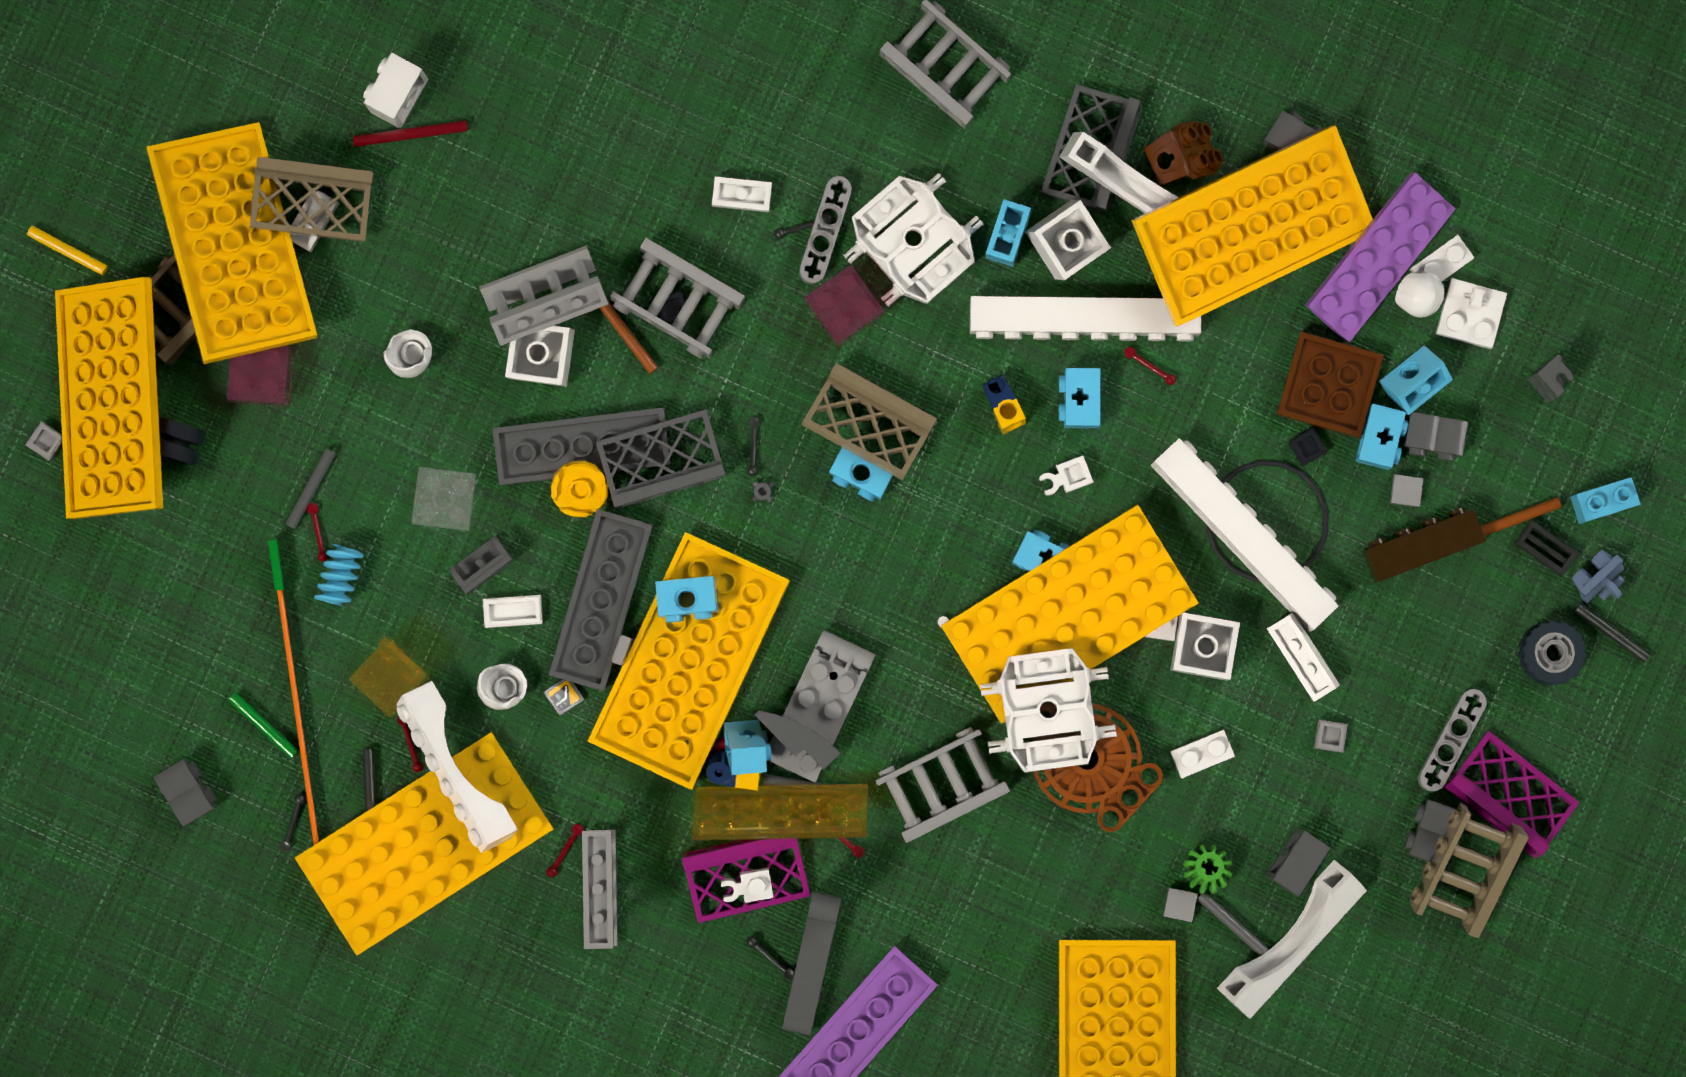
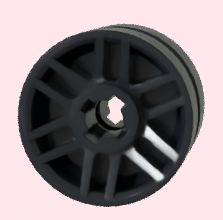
M159 417V434L162 435V438H160L161 456L196 467L200 452L190 448V445L203 446L207 432Z

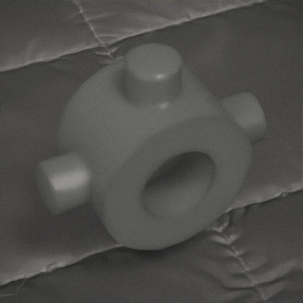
M757 481L753 483L755 488L752 499L754 502L757 500H767L769 503L773 500L771 497L773 484L771 482L768 484L758 483Z

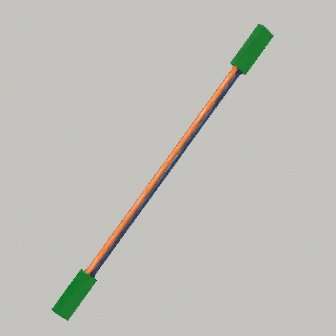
M277 540L268 541L273 580L275 591L278 594L313 844L315 845L319 842L283 592L285 587L279 545Z

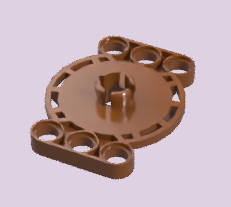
M1047 701L1040 706V711H1047L1054 717L1057 713V708L1054 703ZM1092 704V709L1107 712L1105 717L1093 714L1095 726L1114 725L1115 723L1110 720L1113 715L1124 724L1127 730L1122 731L1115 724L1116 730L1104 731L1105 733L1116 731L1117 737L1101 738L1096 741L1094 750L1098 760L1096 766L1092 769L1085 770L1078 765L1044 770L1047 781L1044 783L1038 771H1034V776L1042 791L1057 805L1078 813L1090 814L1098 812L1097 822L1100 828L1107 832H1114L1122 827L1160 785L1163 774L1161 769L1155 764L1147 763L1141 765L1142 754L1139 740L1134 729L1124 717L1112 709ZM1081 731L1032 738L1033 741L1071 737L1081 735ZM1130 734L1135 742L1137 753H1131V747L1127 736ZM1132 759H1137V766L1131 767ZM1153 768L1157 772L1158 778L1154 784L1147 785L1142 781L1141 773L1144 769ZM1051 785L1056 792L1063 796L1062 801L1052 796L1047 787ZM1127 789H1133L1138 794V801L1133 806H1127L1122 802V793ZM1069 800L1086 803V809L1075 808L1066 804ZM1100 802L1098 808L1092 809V803ZM1109 810L1116 812L1119 817L1117 825L1112 828L1106 827L1102 822L1103 814Z

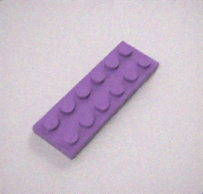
M1411 172L1305 306L1343 340L1350 342L1454 212L1455 208L1416 172Z
M894 946L779 1077H857L938 984Z

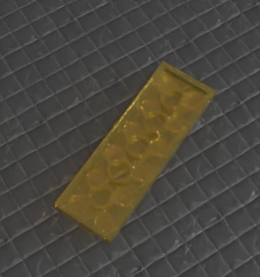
M868 784L758 786V790L729 786L695 787L692 837L693 840L867 837Z

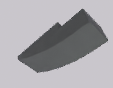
M758 711L755 714L795 757L804 749L825 769L840 754L822 736L794 720L763 711Z

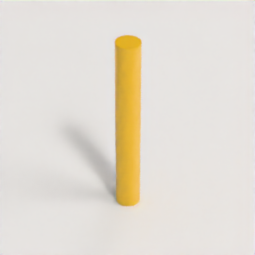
M33 225L29 228L27 236L102 276L107 271L108 265Z

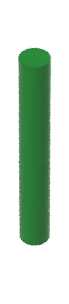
M237 692L228 699L233 706L290 759L299 752Z

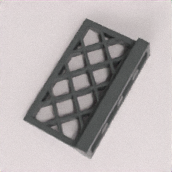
M1076 84L1041 193L1065 201L1081 200L1084 206L1096 209L1097 212L1108 214L1115 193L1098 182L1096 185L1095 181L1089 176L1073 184L1066 172L1073 168V166L1068 164L1064 167L1059 156L1066 146L1064 144L1066 136L1068 139L1071 138L1068 132L1070 125L1081 119L1088 131L1086 134L1094 138L1093 135L1108 127L1113 136L1111 142L1104 146L1125 162L1143 108L1141 101L1130 97L1129 99ZM1080 93L1092 96L1096 103L1094 107L1082 113L1077 106ZM1097 98L1103 99L1105 101L1099 103ZM1112 102L1122 105L1120 114L1108 121L1102 108ZM1076 109L1079 115L1073 117ZM1099 110L1105 123L1090 130L1084 117ZM1117 122L1115 130H1113L1111 125ZM1059 163L1061 169L1055 171L1057 164ZM1064 173L1070 186L1061 191L1050 189L1053 178ZM1091 181L1095 188L1092 201L1081 198L1076 188ZM1073 190L1076 196L1067 193Z
M707 410L596 441L615 509L726 477ZM703 417L706 429L700 439L686 432L692 420ZM681 423H685L682 429L675 426ZM671 427L680 432L672 447L658 440L664 428ZM657 431L655 437H653V436L647 434V433H651V432ZM683 434L698 442L691 456L676 449ZM707 434L710 444L703 441ZM644 435L653 440L645 455L630 447L637 436ZM630 439L627 445L620 442ZM656 442L670 450L663 465L648 457ZM616 443L625 449L616 463L606 458L603 446ZM703 444L712 449L715 461L702 464L693 458L700 445ZM628 450L643 458L635 473L620 465ZM673 452L688 459L684 469L675 472L666 467ZM646 460L660 467L654 479L647 480L638 475ZM691 462L698 465L692 468H688ZM608 463L615 466L612 473L610 471ZM618 468L633 476L627 487L615 489L613 477ZM664 470L671 473L668 475L661 476ZM636 478L643 481L633 485Z

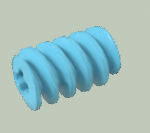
M332 544L336 547V550H328L326 554L333 558V561H325L323 563L330 572L320 574L327 583L317 585L324 594L315 595L314 599L342 606V603H348L352 600L345 595V592L354 591L355 589L348 581L358 579L351 570L361 568L354 559L363 558L364 554L354 549Z

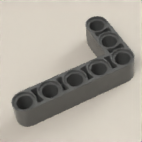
M813 890L782 1030L811 1035L842 899L841 896Z

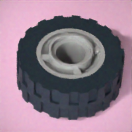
M1548 621L1534 625L1530 628L1531 630L1525 632L1523 640L1519 643L1520 651L1518 652V658L1521 661V668H1524L1525 674L1528 677H1532L1533 681L1543 683L1544 685L1566 683L1571 678H1575L1579 670H1582L1584 659H1586L1585 643L1582 642V636L1575 631V628L1566 625L1564 622ZM1550 645H1553L1558 652L1557 658L1554 661H1551L1546 654L1547 648Z

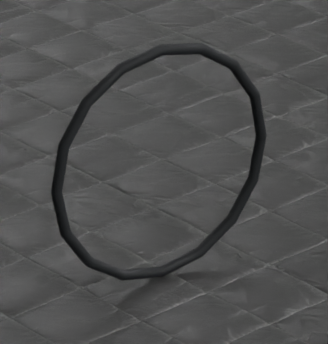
M1257 460L1235 468L1221 480L1224 484L1230 481L1237 473L1259 465L1283 467L1301 476L1315 491L1323 512L1322 536L1313 555L1301 567H1308L1317 559L1327 538L1328 510L1321 490L1305 472L1282 461ZM1206 524V531L1212 549L1230 571L1251 581H1260L1256 576L1234 567L1219 551L1213 532Z

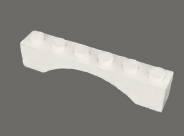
M1074 132L1059 156L1145 214L1179 198L1144 177L1118 158L1106 146L1084 132Z
M431 681L403 694L396 704L397 713L404 723L406 722L412 731L411 737L415 745L421 747L424 752L428 768L432 772L435 771L439 778L441 791L446 797L449 796L456 817L459 821L464 822L467 827L471 843L483 853L511 839L518 829L504 805L476 790L463 777L454 764L447 747L444 732L446 704L434 683Z
M1333 860L1314 881L1308 902L1288 933L1274 947L1260 957L1236 967L1217 989L1250 1019L1367 890L1348 870Z

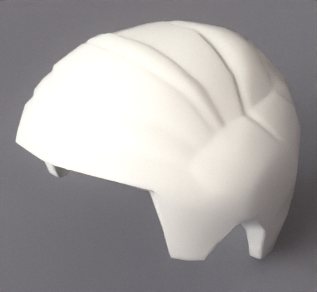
M1424 271L1419 274L1410 273L1399 284L1395 302L1414 317H1427L1435 313L1444 300V285L1434 273Z
M411 329L394 335L384 351V359L387 366L394 374L404 378L416 377L423 373L429 365L432 356V346L427 336L422 332Z
M499 664L484 669L479 675L477 683L479 697L485 705L495 710L509 709L516 706L523 699L527 689V680L523 672L511 664Z

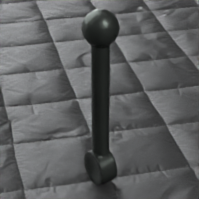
M829 214L821 216L824 223H831L832 219ZM815 220L784 230L778 228L774 231V236L776 239H783L787 234L813 227Z
M757 417L749 419V426L751 427V455L747 473L752 477L756 476L759 472L756 467L757 428L760 425V420Z
M302 793L295 796L296 805L286 837L279 844L283 852H287L292 848L291 836L301 805L306 801V797Z
M755 936L747 938V945L756 948L781 970L786 980L794 978V970L782 965L758 943Z

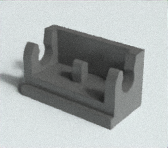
M1559 354L1548 360L1527 379L1548 403L1565 392L1562 388L1564 383L1559 374H1564L1567 380L1573 381L1571 371L1561 361L1562 357Z
M493 536L461 562L450 568L449 572L464 593L470 595L513 563L514 560L498 538Z
M1296 828L1265 876L1289 892L1299 896L1330 847L1308 832Z

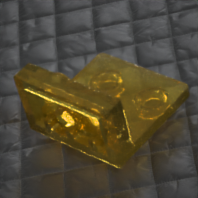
M384 636L377 644L379 646L377 650L350 677V681L383 713L391 718L397 713L396 704L401 696L422 686L430 676L389 637Z

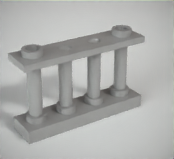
M924 0L921 3V9L926 14L899 44L895 43L892 46L887 41L880 49V56L961 127L966 129L973 121V115L970 114L973 105L998 77L1006 83L1010 80L1011 73L1008 71L1010 67L1001 58L997 57L994 59L944 15L946 11L937 2L933 1L930 3ZM936 21L947 33L920 63L916 62L914 65L906 58L908 56L907 51L930 25ZM955 40L959 41L969 51L941 82L935 83L928 77L930 74L928 70ZM978 58L990 70L963 101L961 99L958 102L949 95L951 93L950 88Z
M645 238L640 246V250L644 254L642 257L644 261L623 296L614 291L612 292L610 297L611 301L615 302L613 307L626 315L632 312L689 346L687 351L694 356L702 359L704 355L710 359L712 349L706 346L727 310H731L732 307L739 310L745 301V296L648 238ZM660 263L669 268L667 271L669 275L646 311L632 303L652 268ZM686 278L693 283L692 288L694 289L674 322L670 325L659 319L657 315L677 282ZM709 292L718 297L716 300L718 304L695 340L681 331L702 296L707 295Z
M587 246L479 287L489 312L497 309L498 314L489 317L500 346L608 305L598 276L593 278L588 276L589 273L596 271ZM578 279L579 283L564 289L561 286L563 283ZM551 289V294L535 299L534 294ZM524 299L525 304L510 310L508 309V304Z
M969 727L956 734L958 740L898 770L893 765L878 773L880 778L875 780L877 785L886 782L906 822L904 824L906 830L901 832L906 843L1010 792L1005 781L999 783L997 779L994 780L974 740L975 737L981 735L979 729L973 732L972 728ZM961 744H964L984 784L981 786L983 792L975 796L967 791L948 753L949 750ZM935 757H938L958 797L956 798L958 804L947 809L945 804H941L922 765ZM911 769L932 810L930 811L932 817L921 822L919 817L916 818L896 778Z
M616 830L582 831L584 949H613L614 946H618Z

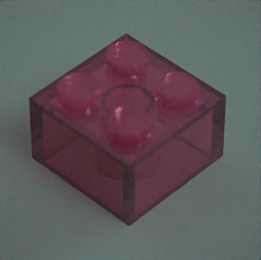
M852 265L804 297L806 305L837 348L884 316L885 312Z
M281 346L230 358L227 400L234 404L290 407L294 350L289 346Z

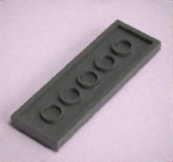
M664 407L492 428L499 486L552 480L555 473L563 465L572 461L590 462L604 472L596 441L665 422ZM664 428L658 440L668 444L667 428ZM654 431V432H651V433H647V434H649V435L655 437L657 431ZM640 435L635 437L630 447L645 455L653 440ZM630 439L620 442L627 445ZM656 442L648 457L663 465L669 454V449ZM616 443L603 446L606 458L616 463L625 449ZM628 450L620 465L628 470H636L643 458ZM646 460L641 469L658 466ZM670 460L668 461V463H667L666 466L671 465V461H670ZM608 463L610 471L612 473L615 466Z
M596 509L548 673L549 676L601 691L605 690L612 666L611 659L622 632L652 529L651 524Z

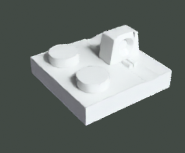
M1451 278L1436 335L1492 349L1507 293Z

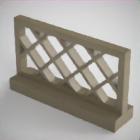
M258 157L255 164L249 228L365 242L373 172ZM261 178L273 179L280 189L267 198L260 189ZM279 180L289 182L283 185ZM294 182L302 183L308 191L298 201L286 189ZM309 184L317 185V186L312 189V188L309 186ZM322 186L331 187L337 195L326 205L315 193ZM338 188H344V189H346V190H344V191L341 193V192L338 190ZM350 190L364 191L363 202L356 208H353L344 197ZM283 191L293 205L280 214L271 203V200ZM260 195L264 201L258 205ZM312 195L321 209L309 217L299 204ZM340 199L350 212L338 221L328 207ZM265 204L277 216L269 223L256 221L257 211ZM295 207L305 219L298 227L290 226L283 217ZM360 208H362L361 217L357 213ZM323 211L334 223L327 230L318 229L312 221ZM353 215L360 223V233H347L341 223ZM280 220L284 225L274 223ZM309 223L312 228H304V226ZM337 227L341 232H336L332 230Z
M836 363L803 420L802 425L903 480L930 434L937 418ZM832 387L841 392L844 401L830 404L826 394L829 388ZM857 403L865 405L869 415L855 418L851 405ZM846 406L850 419L835 422L831 409ZM827 411L831 424L821 426L811 419L815 413ZM887 417L892 421L894 429L880 432L876 419ZM871 420L875 433L861 436L857 423ZM852 425L856 438L844 439L840 436L838 428ZM912 431L921 437L917 443L905 446L901 433ZM896 434L900 447L886 450L882 437ZM877 438L881 452L870 453L866 451L863 442ZM913 450L909 456L907 451ZM902 452L905 460L902 470L890 463L889 455Z

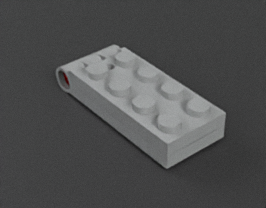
M823 630L782 717L794 720L808 727L833 745L876 654ZM831 672H836L838 674V678L836 680L830 679ZM773 735L770 742V762L816 782L822 767L804 749L795 757Z

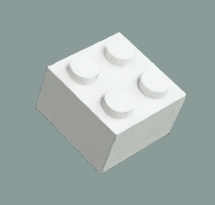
M391 53L388 59L385 57L381 61L377 70L379 76L374 84L371 82L368 85L363 98H365L364 104L372 114L401 129L425 87L428 78L421 68Z
M1081 200L1068 201L1025 231L1051 274L1057 280H1066L1111 248Z
M551 326L510 342L505 377L513 380L567 387L575 330L567 327Z
M1184 612L1180 614L1170 671L1225 681L1230 680L1240 622Z

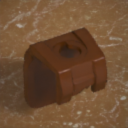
M1191 121L1177 124L1171 128L1170 132H1167L1144 149L1159 186L1177 182V179L1185 176H1190L1192 179H1200L1212 176L1218 172L1223 163V156L1218 149H1213L1209 139L1212 137V130L1207 123ZM1165 152L1168 154L1173 153L1175 158L1168 169H1166L1161 157Z

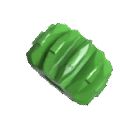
M1204 845L1198 847V853L1191 850L1188 854L1191 860H1185L1183 863L1184 867L1190 869L1183 874L1184 878L1193 877L1194 880H1192L1189 886L1194 888L1197 883L1200 884L1199 893L1201 894L1205 893L1207 886L1210 892L1215 894L1217 892V885L1225 888L1227 886L1225 879L1232 877V872L1226 870V868L1232 865V861L1222 860L1226 855L1224 850L1219 855L1215 854V845L1210 847L1209 852H1207ZM1205 864H1210V870H1212L1210 875L1205 874L1206 869L1202 868Z

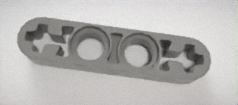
M841 176L833 177L825 186L799 267L800 278L807 284L820 282L826 273L851 195L852 187L850 182ZM838 182L842 183V189L846 190V194L841 193L837 200V203L843 204L842 208L832 203H825L826 198L832 201L834 190L830 188L831 186H836ZM826 209L834 210L838 216L836 223L832 225L824 223L821 217L822 212ZM817 236L827 238L829 242L828 249L823 252L817 251L813 247L814 238ZM809 252L816 257H825L824 262L820 259L818 260L816 270L820 271V275H814L813 278H809L808 272L804 270L805 267L811 266L814 259L813 257H808Z
M1470 689L1460 695L1419 772L1418 782L1423 789L1437 791L1445 785L1487 704L1486 697L1480 690ZM1475 694L1478 696L1476 701L1480 705L1470 710L1468 715L1474 716L1471 721L1467 716L1458 714V711L1461 709V711L1465 712L1469 706V703L1465 701L1466 697H1473ZM1456 719L1463 720L1467 725V730L1462 736L1455 735L1451 730V725ZM1444 744L1449 745L1453 749V757L1449 761H1442L1438 756V749ZM1432 760L1439 765L1447 766L1445 772L1442 769L1438 770L1436 778L1439 779L1438 784L1432 783L1430 786L1427 785L1428 779L1425 777V774L1433 773L1436 768L1435 765H1431Z

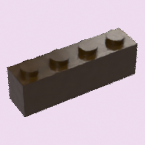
M1465 507L1449 512V519L1439 522L1438 517L1422 522L1423 528L1412 532L1411 527L1395 532L1396 539L1385 542L1384 537L1367 543L1369 549L1362 552L1374 583L1486 542L1475 510L1472 509L1466 512Z

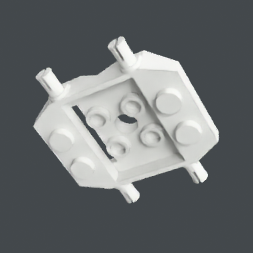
M939 173L927 183L899 176L852 216L857 241L843 256L845 259L849 258L848 262L852 264L861 254L867 253L894 283L893 288L881 297L888 307L903 295L928 304L975 263L970 237L977 229L983 226L981 220L979 221L977 216H974L965 226H960L942 207L933 195V192L946 182ZM916 200L918 201L917 204L875 239V236ZM917 231L922 237L920 244L917 246L908 245L905 241V236L908 232ZM952 239L953 243L949 247H947L942 253H940L935 259H933L927 266H925L920 272H918L912 279L908 276L915 269H917L923 262H925L930 256H932L938 249H940L945 243Z
M1072 648L1008 657L1000 680L994 683L980 684L981 689L992 688L981 691L982 696L991 694L1002 695L1008 738H1005V740L988 741L989 747L1000 746L989 748V754L1004 751L1010 752L1024 773L1088 764L1097 740L1117 737L1116 731L1104 732L1116 730L1115 724L1103 727L1095 726L1089 683L1095 680L1109 679L1108 674L1096 675L1107 673V667L1098 669L1087 668ZM1070 678L1074 680L1073 682L1016 689L1018 685ZM1048 701L1056 705L1057 713L1054 717L1045 718L1041 715L1040 706L1044 702ZM1081 731V735L1023 743V738Z

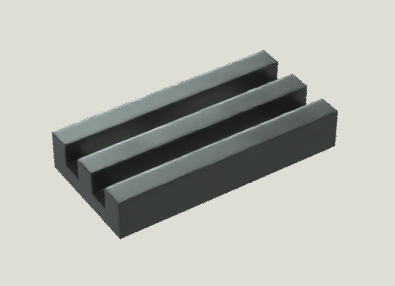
M1533 520L1528 522L1526 528L1514 542L1516 546L1560 577L1565 574L1579 554V552ZM1533 529L1570 556L1566 559L1530 534L1531 530ZM1524 540H1529L1537 547L1545 551L1547 554L1555 558L1557 561L1562 563L1563 566L1559 567L1551 560L1543 556L1541 553L1533 549L1531 546L1526 544Z

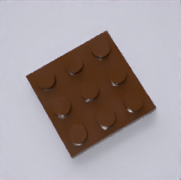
M1300 332L1276 415L1359 439L1384 355Z

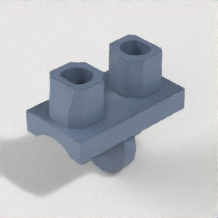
M1601 550L1591 560L1592 564L1599 570L1598 573L1592 577L1587 571L1581 569L1572 577L1573 583L1580 591L1581 599L1586 604L1597 594L1603 601L1610 595L1618 599L1622 596L1618 587L1624 582V579L1619 575L1624 570L1623 560L1618 555L1613 558L1610 554Z

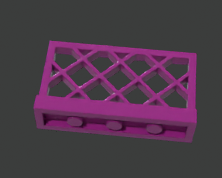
M1489 731L1483 735L1453 777L1444 785V788L1499 831H1508L1511 823L1523 827L1529 836L1523 850L1534 859L1546 852L1550 842L1579 804L1576 799ZM1488 741L1497 747L1499 759L1484 760L1483 747ZM1478 755L1479 761H1473ZM1515 761L1520 765L1521 777L1507 778L1505 762ZM1499 763L1502 779L1487 780L1485 764ZM1480 765L1482 781L1472 782L1463 774L1469 766ZM1528 780H1539L1543 784L1544 795L1530 796ZM1522 781L1525 797L1510 798L1508 782ZM1502 783L1505 799L1495 800L1489 793L1488 784ZM1560 797L1569 804L1564 813L1553 814L1551 798ZM1545 799L1547 815L1533 816L1531 800ZM1525 801L1528 817H1516L1512 812L1511 802ZM1501 803H1506V808ZM1554 818H1559L1558 821L1554 824ZM1548 819L1550 831L1545 838L1535 831L1534 820ZM1524 821H1528V822H1529V826L1526 825V824L1524 823Z
M794 826L682 853V862L698 923L810 897ZM793 848L795 860L790 868L775 860L781 850ZM775 852L772 858L766 855ZM756 856H761L769 861L766 868L770 869L772 864H775L786 871L779 885L771 881L772 887L776 890L773 893V898L758 900L753 903L744 902L743 905L735 907L725 902L723 898L708 891L716 877L721 880L726 879L719 872L724 864L732 862L741 868L734 879L735 881L740 879V872L752 870L747 866L751 859ZM747 859L744 864L739 862L740 860ZM796 864L798 867L799 874L793 871ZM718 866V868H717L716 871H714L713 869L710 868V867ZM704 869L713 876L707 886L703 888L694 882L692 872ZM790 874L801 880L803 891L790 893L782 888ZM730 886L725 895H730L733 887ZM696 889L702 892L699 899ZM779 891L782 892L783 894H785V895L776 897V896L778 895ZM705 895L720 902L714 912L702 915L700 903ZM723 905L728 907V909L720 910Z

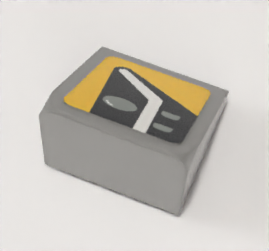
M561 680L544 691L545 696L559 716L564 715L585 700L574 683L567 680Z

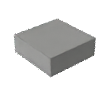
M41 421L26 443V446L48 461H52L63 445L62 434Z
M1393 475L1390 504L1420 507L1423 478Z
M621 635L611 661L623 666L634 640Z
M1318 720L1314 748L1343 753L1348 724Z
M1168 888L1163 916L1192 922L1198 894Z

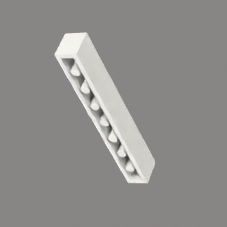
M971 296L970 334H976V339H993V334H1005V339L1012 340L1022 339V335H1033V339L1049 340L1050 335H1062L1063 340H1079V335H1091V340L1099 341L1108 340V336H1119V340L1134 341L1137 340V336H1148L1149 341H1165V336H1177V341H1194V337H1199L1201 334V316L1179 327L1174 326L1163 298Z
M1179 438L1151 464L1152 468L1290 613L1295 614L1301 625L1308 632L1313 631L1338 607L1335 602V595L1328 588L1324 587L1322 589L1315 581V574L1308 567L1304 566L1302 568L1295 560L1296 554L1288 546H1281L1275 539L1277 537L1276 533L1267 524L1262 526L1255 518L1257 516L1256 512L1247 503L1242 504L1235 497L1237 493L1227 482L1223 484L1215 476L1217 472L1213 466L1206 461L1203 463L1196 456L1197 450L1186 440L1183 442Z

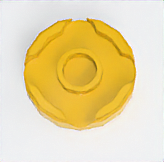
M572 461L563 465L555 473L551 482V497L564 514L572 517H587L596 512V509H601L604 506L608 497V483L604 472L595 464L587 461Z

